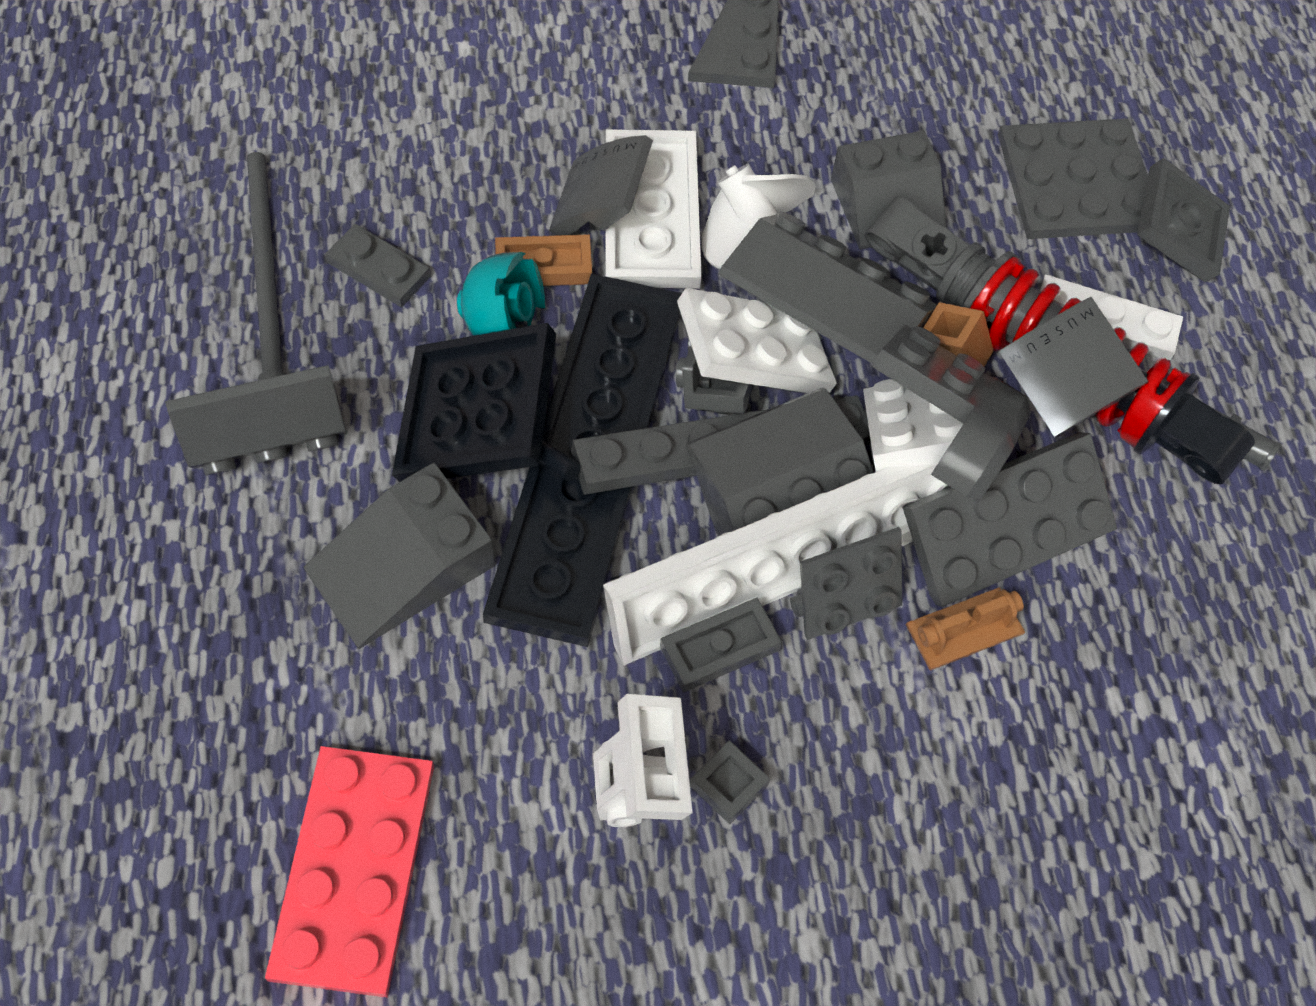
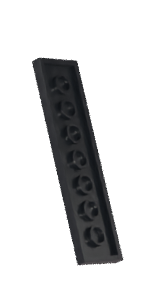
M596 274L590 275L547 410L543 441L573 459L571 447L575 439L650 427L681 315L677 300L682 293ZM539 463V466L529 467L483 611L484 623L588 647L604 592L603 584H606L633 486L584 495L578 476L572 481H567L541 463Z

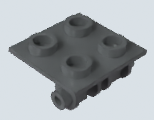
M900 527L800 561L801 588L798 589L796 596L790 598V604L797 618L803 616L804 634L807 640L823 634H836L850 624L872 616H885L894 608L902 606V530Z

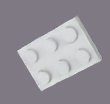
M686 288L677 300L701 376L803 393H810L820 388H826L830 393L837 384L817 332L770 304L758 300H748Z
M892 379L880 381L873 387L863 389L876 472L890 466L938 464L963 425L962 422Z

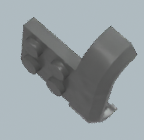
M904 325L883 347L871 367L963 423L931 475L965 497L981 500L1011 454L1031 414L1027 396L995 376L992 378L985 374L984 366L976 359L962 353L956 356L941 347L939 338L932 332L922 327L915 326L912 329Z

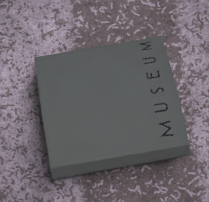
M646 135L621 138L597 146L575 159L549 231L557 236L571 235L588 221L605 231L631 211L653 140Z
M1092 297L1056 315L999 351L1054 437H1059L1095 413L1107 409L1149 382Z

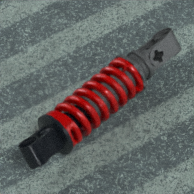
M901 197L894 198L865 233L867 242L876 252L886 259L896 262L920 281L937 291L936 298L945 304L951 302L955 306L984 311L994 351L999 352L1031 330L1081 302L1078 298H1071L1064 306H1061L1055 302L1061 292L1060 286L1056 283H1050L1040 292L1034 287L1039 279L1038 271L1035 269L1024 271L1025 266L1021 264V260L1018 259L1017 255L1007 251L997 260L992 259L991 256L985 254L986 249L977 242L969 245L949 229L922 213L913 203ZM1121 327L1114 328V331L1123 342L1126 338V331ZM1138 342L1129 352L1138 366L1149 352V347L1144 342ZM1166 357L1159 358L1147 372L1141 369L1149 381L1147 384L1107 409L1097 412V421L1102 426H1111L1124 417L1117 431L1120 433L1121 439L1134 447V451L1139 455L1157 443L1186 463L1200 477L1214 484H1223L1255 444L1253 436L1242 425L1222 416L1192 395L1200 379L1195 373H1182L1177 368H1174L1166 379L1171 384L1167 387L1161 383L1171 368V361Z

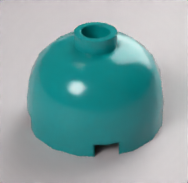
M508 252L491 255L471 268L463 283L462 290L458 293L457 309L473 336L516 328L515 322L527 321V325L531 326L535 308H545L542 277L533 259H523L526 253Z

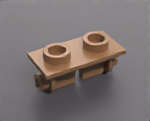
M999 587L907 622L906 626L931 671L1023 635L1025 631L1017 619V612L1022 611L1024 605L1018 592H1008L1005 589L1001 590Z

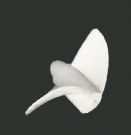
M749 164L738 169L736 165L725 171L727 176L718 182L721 190L711 207L702 234L701 249L706 260L712 266L721 269L725 261L760 218L779 215L780 212L786 213L812 197L816 189L814 181L810 177L797 174L755 175Z

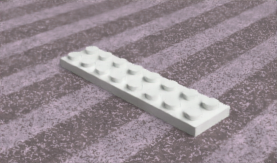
M937 464L890 466L875 473L867 474L856 481L829 492L818 494L805 502L783 511L772 513L759 521L732 532L724 533L713 540L686 551L675 553L669 558L635 572L624 574L616 580L603 584L613 643L623 665L661 650L660 639L754 598L758 597L761 605L764 606L797 592L801 588L800 561L896 527H900L902 530V546L913 542L902 507L950 487L931 475Z

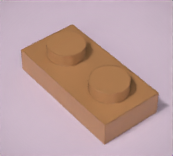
M590 235L495 237L496 254L523 252L526 253L523 259H533L542 277L543 286L583 285L589 282L590 275L592 274Z

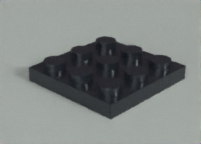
M549 323L416 346L392 476L401 482L432 463L437 465L446 479L539 466L557 335Z

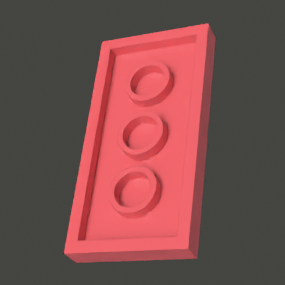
M320 747L265 979L268 982L388 998L434 770L433 761Z

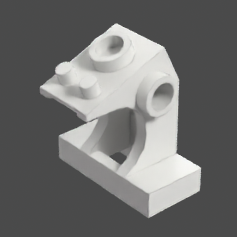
M626 694L618 701L620 731L604 742L593 753L599 819L607 820V824L612 827L634 826L641 823L642 818L683 820L692 814L681 698ZM665 748V757L643 755L644 752L651 749Z

